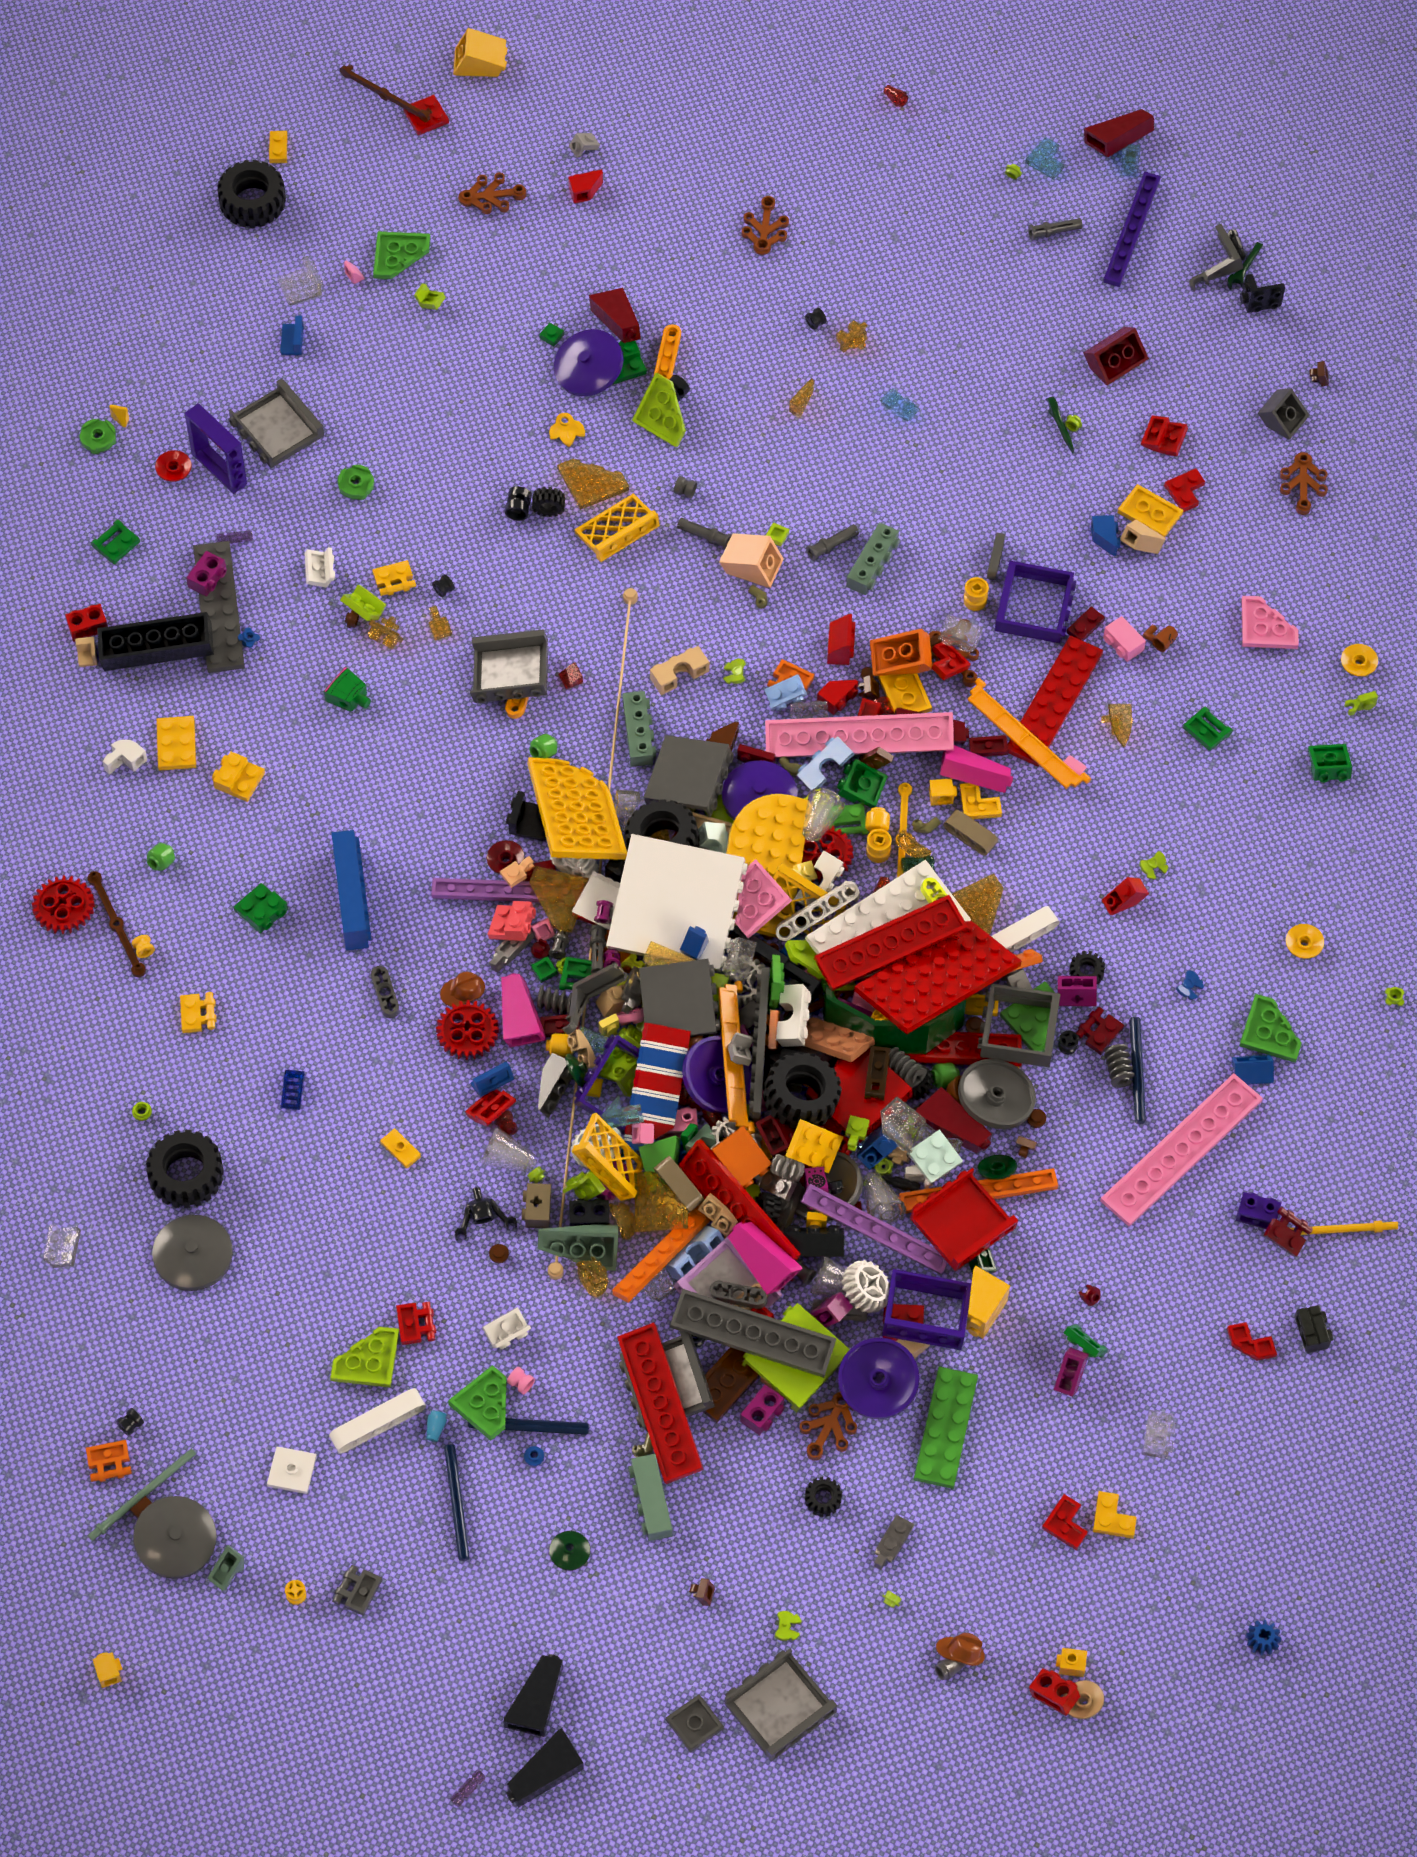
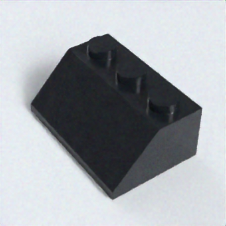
M789 1225L784 1227V1235L800 1252V1256L844 1257V1228H840L838 1225H830L828 1228H820L818 1225H809L808 1227Z

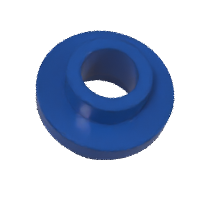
M531 1446L526 1449L524 1460L530 1466H538L544 1461V1452L540 1447ZM532 1453L538 1454L536 1458H532L530 1455Z

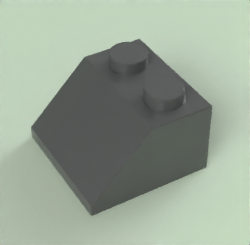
M1292 388L1277 389L1258 412L1266 427L1286 439H1291L1310 416Z

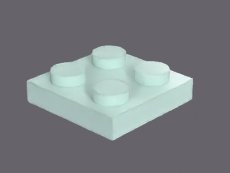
M940 1129L907 1152L930 1185L963 1162Z

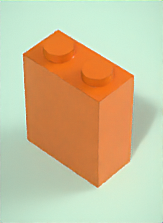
M744 1126L739 1127L711 1149L744 1189L754 1183L752 1180L757 1175L761 1177L769 1171L768 1167L772 1164Z

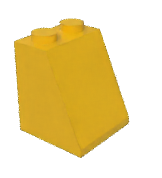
M467 28L455 47L453 75L498 77L501 71L505 70L507 61H505L508 50L506 40Z
M977 1266L973 1269L966 1329L971 1335L984 1339L1008 1302L1010 1285Z

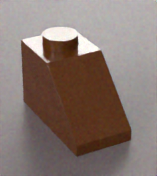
M735 721L713 731L710 739L707 738L706 741L729 744L732 751L739 733V722Z

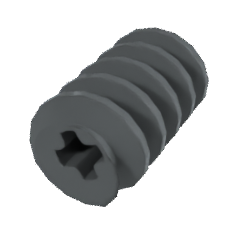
M541 985L537 997V1007L542 1009L545 1006V1011L548 1012L552 1008L553 1013H557L560 1010V1015H565L566 1012L570 1014L572 993L566 997V991L559 995L558 989L551 993V987L544 991V985Z
M1125 1044L1109 1046L1105 1049L1104 1053L1111 1085L1115 1088L1129 1086L1132 1084L1130 1079L1134 1077V1073L1131 1072L1133 1067L1129 1065L1131 1063V1059L1128 1058L1130 1054L1126 1051L1128 1046Z
M898 1047L890 1050L889 1067L910 1087L920 1084L925 1078L927 1070L921 1068L919 1063L916 1064V1061L910 1059V1056L905 1055L903 1051H899Z

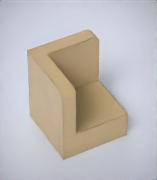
M94 637L76 638L79 667L98 665Z

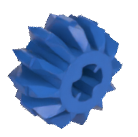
M1257 1620L1255 1621V1626H1249V1632L1246 1633V1638L1249 1639L1247 1646H1254L1252 1649L1253 1653L1260 1650V1655L1263 1656L1265 1651L1271 1655L1273 1650H1278V1643L1281 1642L1282 1638L1278 1636L1280 1629H1274V1623H1271L1269 1626L1267 1625V1620H1264L1263 1624Z

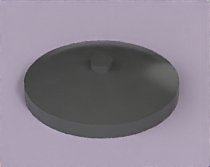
M985 1059L973 1063L965 1070L958 1085L959 1099L965 1111L977 1122L991 1128L1010 1129L1017 1127L1030 1117L1035 1107L1036 1093L1031 1080L1021 1069L1003 1060Z
M837 1152L829 1174L825 1172L827 1183L842 1180L843 1185H845V1188H842L843 1192L833 1196L854 1206L862 1193L863 1177L858 1165L851 1157ZM802 1186L795 1214L807 1220V1212H820L814 1209L810 1210L806 1208L805 1204L801 1203L805 1193V1187ZM827 1216V1222L834 1220Z
M186 1215L172 1220L161 1229L153 1244L152 1257L157 1273L167 1284L180 1290L197 1291L216 1284L224 1277L232 1262L233 1248L228 1232L220 1223L202 1215Z
M181 1496L164 1497L147 1506L138 1517L133 1535L134 1549L141 1563L152 1573L171 1579L188 1577L201 1570L213 1555L216 1545L215 1524L209 1512L198 1502Z

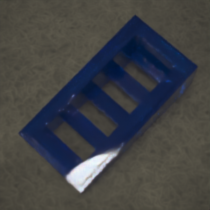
M285 1070L281 1109L300 1110L305 1079L304 1071ZM289 1078L299 1079V1082L289 1081ZM288 1085L299 1087L298 1089H289ZM287 1092L298 1093V1096H287ZM286 1100H295L297 1104H288Z

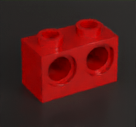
M101 604L90 605L87 608L65 614L73 642H75L76 638L98 635L97 628L108 627Z
M1042 1668L1029 1686L1033 1698L1065 1716L1068 1715L1080 1698L1078 1686L1071 1680L1066 1681L1053 1670L1049 1672Z

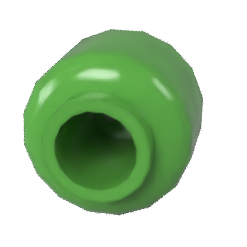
M546 733L536 737L530 743V754L533 758H550L557 753L556 739Z
M164 843L156 844L147 853V864L153 870L163 871L175 860L173 848Z
M953 1063L936 1064L930 1071L934 1076L932 1077L934 1079L932 1084L938 1089L940 1087L943 1089L947 1088V1085L955 1077L960 1076L959 1069Z

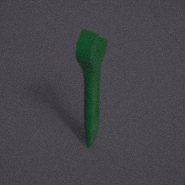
M1257 242L1243 263L1244 269L1228 277L1227 286L1230 290H1232L1233 283H1238L1242 287L1246 271L1263 244Z
M1053 396L1046 398L1049 404L1048 412L1054 418L1066 445L1073 454L1072 440L1060 415L1057 401Z

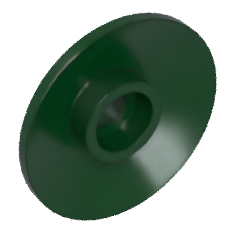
M568 1053L565 1055L567 1067L578 1086L583 1087L586 1082L584 1078L588 1068L583 1061L579 1062L573 1055Z
M1007 1155L988 1156L978 1164V1173L982 1177L992 1180L1007 1178L1017 1170V1162Z
M561 1532L551 1541L549 1547L550 1558L560 1569L568 1571L579 1569L589 1559L590 1544L586 1537L579 1532ZM568 1545L573 1546L571 1551L566 1549Z

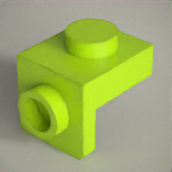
M424 283L421 284L414 294L420 307L437 310L446 298L443 292L430 291Z

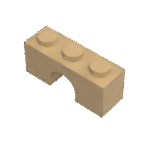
M699 646L689 648L684 653L672 656L668 661L653 666L650 669V680L660 695H663L677 688L676 673L687 672L694 680L709 672L710 662Z

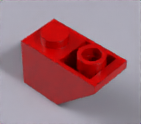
M602 169L568 177V187L574 204L591 200L603 184Z
M829 681L817 693V703L835 715L838 711H842L850 699L856 697L859 691L858 681Z
M1127 877L1102 899V902L1109 914L1114 915L1137 905L1149 892L1140 878Z

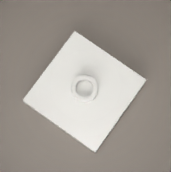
M276 1447L267 1487L307 1494L317 1455Z

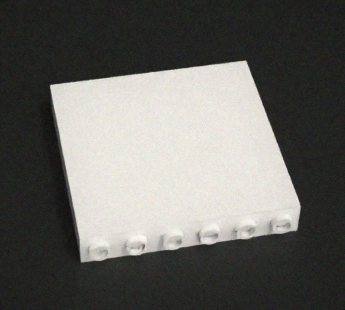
M631 834L607 939V949H615L625 953L674 963L693 961L694 959L682 954L680 948L689 927L695 928V926H698L706 931L709 940L700 959H708L710 965H714V971L721 972V968H725L727 957L724 956L725 950L729 949L731 944V938L728 937L730 930L733 931L735 926V919H732L733 914L739 908L740 901L737 900V896L743 890L742 874L746 875L748 864L745 863V857Z

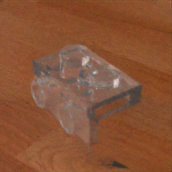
M818 700L808 703L796 702L790 704V719L828 718L827 701Z
M50 1224L43 1260L53 1268L74 1266L81 1229L78 1227L59 1228L55 1224Z
M666 1267L645 1286L644 1292L649 1299L660 1302L676 1291L673 1287L675 1282Z

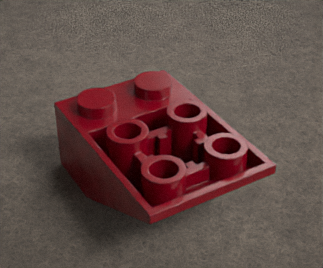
M771 1115L755 1122L772 1158L774 1159L777 1154L785 1156L797 1127L792 1129L787 1124L782 1125L779 1123L778 1118L774 1119Z

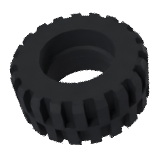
M244 160L243 163L237 162L233 167L230 166L226 169V173H223L218 181L217 191L220 209L224 216L235 225L238 223L241 227H262L266 223L270 224L273 222L274 218L277 219L284 210L286 202L284 181L280 172L276 171L275 167L269 166L266 162L262 161L260 163L259 160L251 162ZM251 188L261 189L266 192L261 197L251 200L238 196L242 191Z
M662 799L660 802L651 801L648 805L640 806V810H635L632 817L628 819L627 826L625 827L627 846L629 847L631 834L650 837L657 831L668 829L678 832L668 842L699 848L700 835L695 817H693L690 809H687L681 803L678 805L676 801L670 800V802H667L666 799Z
M792 1053V1056H783L782 1059L777 1060L773 1067H771L764 1084L763 1100L766 1102L767 1110H771V1116L774 1119L778 1118L779 1123L782 1125L787 1124L792 1129L797 1127L800 1119L816 1126L824 1125L833 1116L842 1091L841 1081L838 1076L836 1077L837 1072L835 1069L830 1068V1064L827 1061L823 1062L820 1060L819 1056H810V1053H803V1055ZM792 1082L804 1083L816 1092L818 1098L815 1100L799 1099L789 1092L786 1084Z
M180 1130L174 1131L173 1135H169V1133L164 1135L162 1141L160 1139L154 1143L155 1148L150 1149L149 1157L146 1160L147 1176L155 1196L158 1199L162 1198V1202L167 1205L172 1203V1206L175 1208H179L181 1205L184 1206V1209L190 1208V1205L194 1204L196 1207L200 1206L202 1201L208 1202L212 1199L211 1194L215 1195L218 1192V1186L222 1185V1175L224 1174L221 1155L217 1145L212 1143V1139L208 1136L203 1138V1134L198 1131L194 1134L192 1130H185L180 1133ZM191 1157L203 1163L201 1172L190 1180L178 1181L167 1175L169 1166L180 1158Z

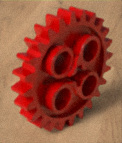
M825 824L823 829L819 825H817V830L810 827V832H806L802 863L812 861L813 866L816 864L822 854L815 842L819 841L822 851H826L832 856H839L837 859L844 863L842 866L845 868L844 871H848L847 865H852L851 859L854 858V850L851 845V839H848L847 834H842L841 829L835 831V826L828 829L827 824ZM826 841H832V842L829 843V844H825V843H824V842H826ZM815 869L818 882L821 883L823 875Z
M63 875L62 880H59L56 876L55 882L48 879L49 885L42 883L43 890L37 889V895L33 896L32 911L36 915V921H40L41 927L46 925L47 931L53 928L55 934L58 929L61 930L62 934H64L66 929L70 933H72V928L79 930L78 925L85 926L84 920H91L89 914H94L93 907H95L91 889L87 888L85 882L81 884L79 878L74 882L73 876L69 880H66L65 875Z
M467 1000L466 1005H463L462 1001H459V1006L452 1003L451 1010L446 1007V1014H440L442 1020H437V1040H440V1046H444V1052L450 1050V1056L457 1053L458 1059L462 1055H465L466 1060H468L469 1055L476 1059V1054L483 1057V1050L490 1052L489 1046H495L494 1040H498L497 1033H499V1027H497L498 1020H495V1013L491 1014V1008L485 1010L484 1003L477 1006V1001H475L473 1005H470V1001ZM458 1019L462 1020V1022L455 1023L454 1021ZM481 1020L480 1023H475L473 1021ZM455 1037H461L460 1040H454ZM475 1037L481 1038L480 1040H473Z

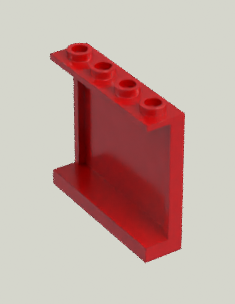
M870 1049L852 1062L840 1059L835 1064L836 1077L840 1078L842 1091L837 1107L831 1117L845 1132L850 1115L870 1120L866 1137L912 1097V1088L888 1066L884 1101L872 1097L871 1099H864ZM872 1085V1090H879V1086ZM809 1086L806 1091V1099H817L816 1092ZM859 1139L857 1146H858L863 1140H860V1139Z
M973 1168L968 1171H962L956 1177V1180L953 1182L948 1181L942 1186V1190L938 1193L936 1191L931 1193L924 1203L919 1202L911 1209L910 1220L955 1272L1013 1231L1019 1221L1014 1215L1009 1217L973 1176Z

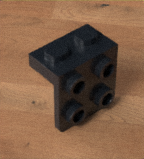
M1248 274L1242 283L1243 290L1240 293V301L1244 304L1247 313L1276 309L1282 305L1285 285L1281 283L1258 288L1253 274Z
M518 791L516 798L513 797L511 801L512 812L508 813L506 818V824L509 825V834L545 841L546 835L538 804L526 802L525 792Z

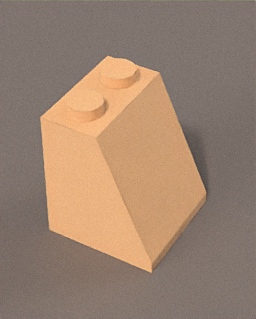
M733 533L719 563L726 574L771 588L784 558L771 536Z

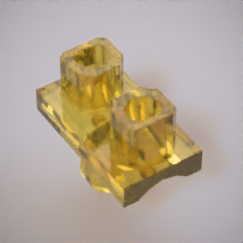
M853 320L848 325V330L850 331L848 334L844 330L837 332L836 340L840 343V350L844 353L851 347L853 349L857 347L861 350L866 347L865 341L868 339L866 336V327L868 325L865 322L860 324Z
M391 616L388 620L383 618L381 623L385 624V626L371 619L369 623L371 626L368 633L369 638L378 642L382 634L386 635L382 644L390 649H393L397 642L402 643L404 638L392 630H398L400 627L395 624V617Z

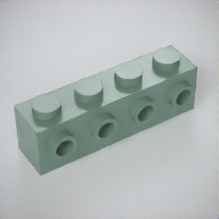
M879 522L847 576V588L866 595L869 589L872 590L874 588L875 579L877 576H881L885 562L888 563L890 561L892 550L894 548L897 549L900 543L898 538L899 530Z
M645 691L623 693L631 767L653 765V757H656V747L651 744V741H654V731L649 728V725H652V715L647 712V709H650V700L646 698Z
M651 1454L631 1458V1466H628L630 1478H634L636 1484L632 1485L634 1497H638L640 1504H637L638 1515L643 1516L644 1523H641L643 1535H647L648 1542L673 1537V1529L656 1455Z

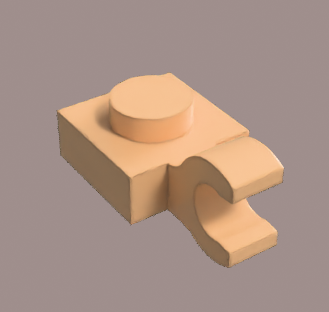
M530 856L526 857L519 865L515 861L502 869L500 875L512 888L527 878L526 872L535 867L533 865L534 861Z

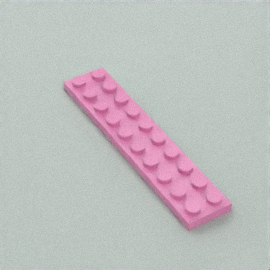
M953 712L765 720L766 751L774 753L775 758L812 757L818 750L822 751L826 747L825 744L832 737L836 738L837 736L855 755L866 754L877 747H881L889 753L954 751Z
M1233 1073L1104 1194L1100 1202L1130 1227L1262 1102L1263 1098Z

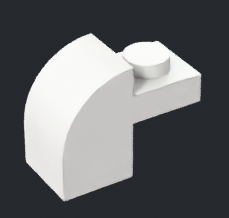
M116 741L111 744L113 752L105 756L103 766L109 775L123 763L134 772L147 761L146 751L134 741Z

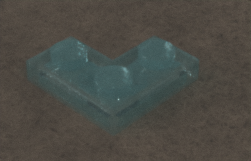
M1047 137L1037 145L1025 160L1026 164L1053 180L1064 169L1063 163L1052 158L1059 150L1060 145Z

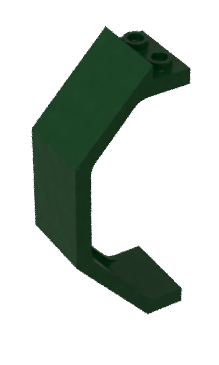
M825 985L823 1021L873 1037L875 1041L873 1046L886 1047L890 1048V1050L898 1047L899 1051H903L905 1054H926L963 1027L966 999L909 1034H906L890 1020H875L838 1000L829 985Z

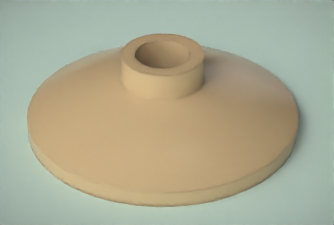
M1083 1680L1075 1682L1078 1686L1080 1698L1068 1714L1077 1719H1088L1095 1716L1104 1704L1102 1689L1092 1681ZM1084 1701L1088 1702L1085 1705H1081Z

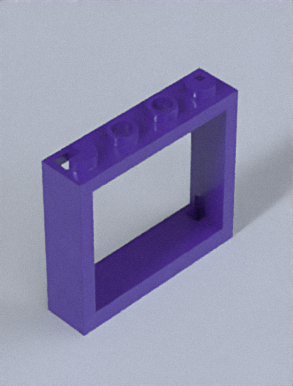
M197 403L184 413L191 454L229 491L235 494L247 485L241 443L207 410ZM208 438L225 453L226 461L209 446Z
M1009 560L995 622V631L1060 643L1061 636L1065 637L1067 626H1064V622L1069 620L1070 611L1067 608L1072 606L1073 595L1070 594L1071 591H1075L1077 581H1073L1074 572ZM1014 576L1066 586L1057 630L1005 620Z
M615 1035L612 1038L609 1037L604 1043L603 1047L605 1050L596 1057L594 1069L592 1071L589 1070L586 1074L584 1086L579 1087L576 1091L574 1104L591 1115L597 1113L605 1122L613 1123L621 1134L625 1135L626 1126L584 1100L615 1046L638 1060L639 1048L619 1035Z
M893 1269L882 1336L961 1351L965 1338L972 1283ZM895 1288L961 1299L958 1330L891 1318Z

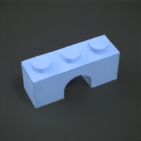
M838 736L829 739L825 744L826 747L822 751L818 750L812 756L813 760L808 765L805 763L798 769L799 773L797 776L812 792L822 787L828 781L821 771L825 762L835 761L842 767L855 755Z
M706 1225L665 1266L671 1276L676 1280L685 1276L696 1266L700 1259L706 1257L724 1240L722 1234L718 1229Z

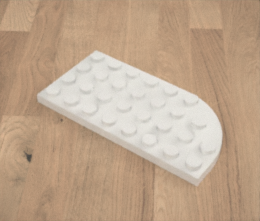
M924 860L811 932L805 939L815 953L819 954L929 904L920 890L921 884L926 878H934L939 882L946 894L951 896L965 922L971 921V919L928 862ZM927 885L926 888H927V889H933L934 887H933L932 885H931V886H928V885ZM882 969L877 970V971H875V972H873V973H871V974H869V975H867V976H864V977L869 978L870 976H872V975H874L875 973L881 971Z

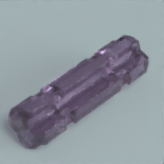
M251 530L244 531V533L238 531L228 532L227 535H224V533L217 534V542L230 541V543L243 542V540L245 542L253 540Z
M476 1770L472 1774V1778H469L458 1789V1793L455 1792L451 1797V1802L459 1807L464 1802V1798L467 1799L478 1787L477 1784H481L484 1781L485 1775L481 1771Z

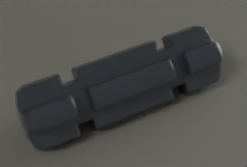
M1231 229L1227 234L1241 260H1244L1246 254L1242 250L1243 246L1236 229Z
M885 1173L882 1177L883 1185H892L893 1188L903 1191L920 1190V1183L913 1181L911 1183L908 1179L898 1176L892 1177L888 1173Z

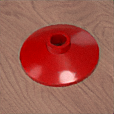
M171 450L161 454L155 463V470L158 476L170 482L184 479L192 468L189 456L178 450Z

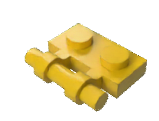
M408 560L372 569L377 587L385 586V588L379 589L380 596L387 594L390 596L394 595L395 592L402 590L405 592L409 591L410 588L416 587L415 580L407 581L413 579Z
M212 992L205 993V1000H200L199 994L180 995L182 1033L202 1032L203 1024H207V1029L209 1030L215 1029L217 1019L216 1014H214V1007L216 1002ZM201 1009H206L205 1016H201Z

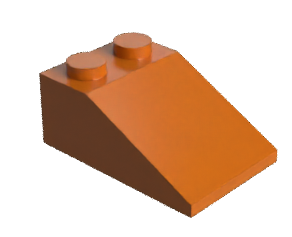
M923 629L870 640L873 676L917 674L932 670L930 635Z

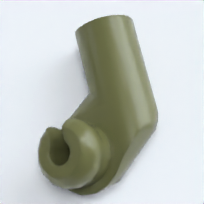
M752 585L748 593L756 597L755 603L758 608H765L768 604L767 593Z
M781 757L778 760L780 765L790 775L797 776L799 773L798 769L802 766L801 764L790 763L787 757Z
M934 817L928 823H922L919 819H915L912 822L915 832L926 834L932 832L941 824L937 817Z
M646 1434L644 1444L633 1446L632 1453L635 1457L646 1456L653 1452L649 1434Z

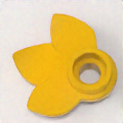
M564 412L556 417V423L550 427L549 436L551 440L560 438L567 447H570L576 436H585V428L581 422L574 420L569 413ZM562 419H567L568 422H567V423H563L561 420H562Z

